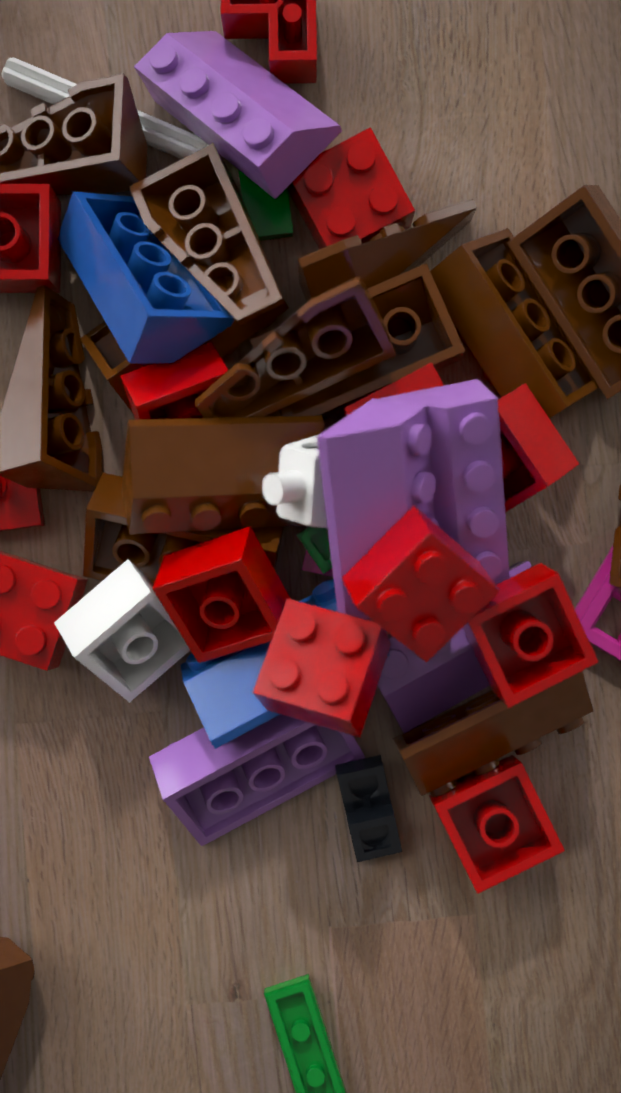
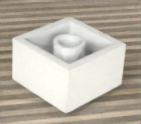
M127 559L56 620L54 624L73 657L130 703L187 654L190 649L152 589L154 583Z

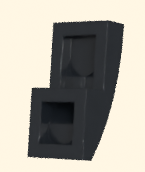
M381 755L335 765L356 861L361 862L401 853L402 847Z

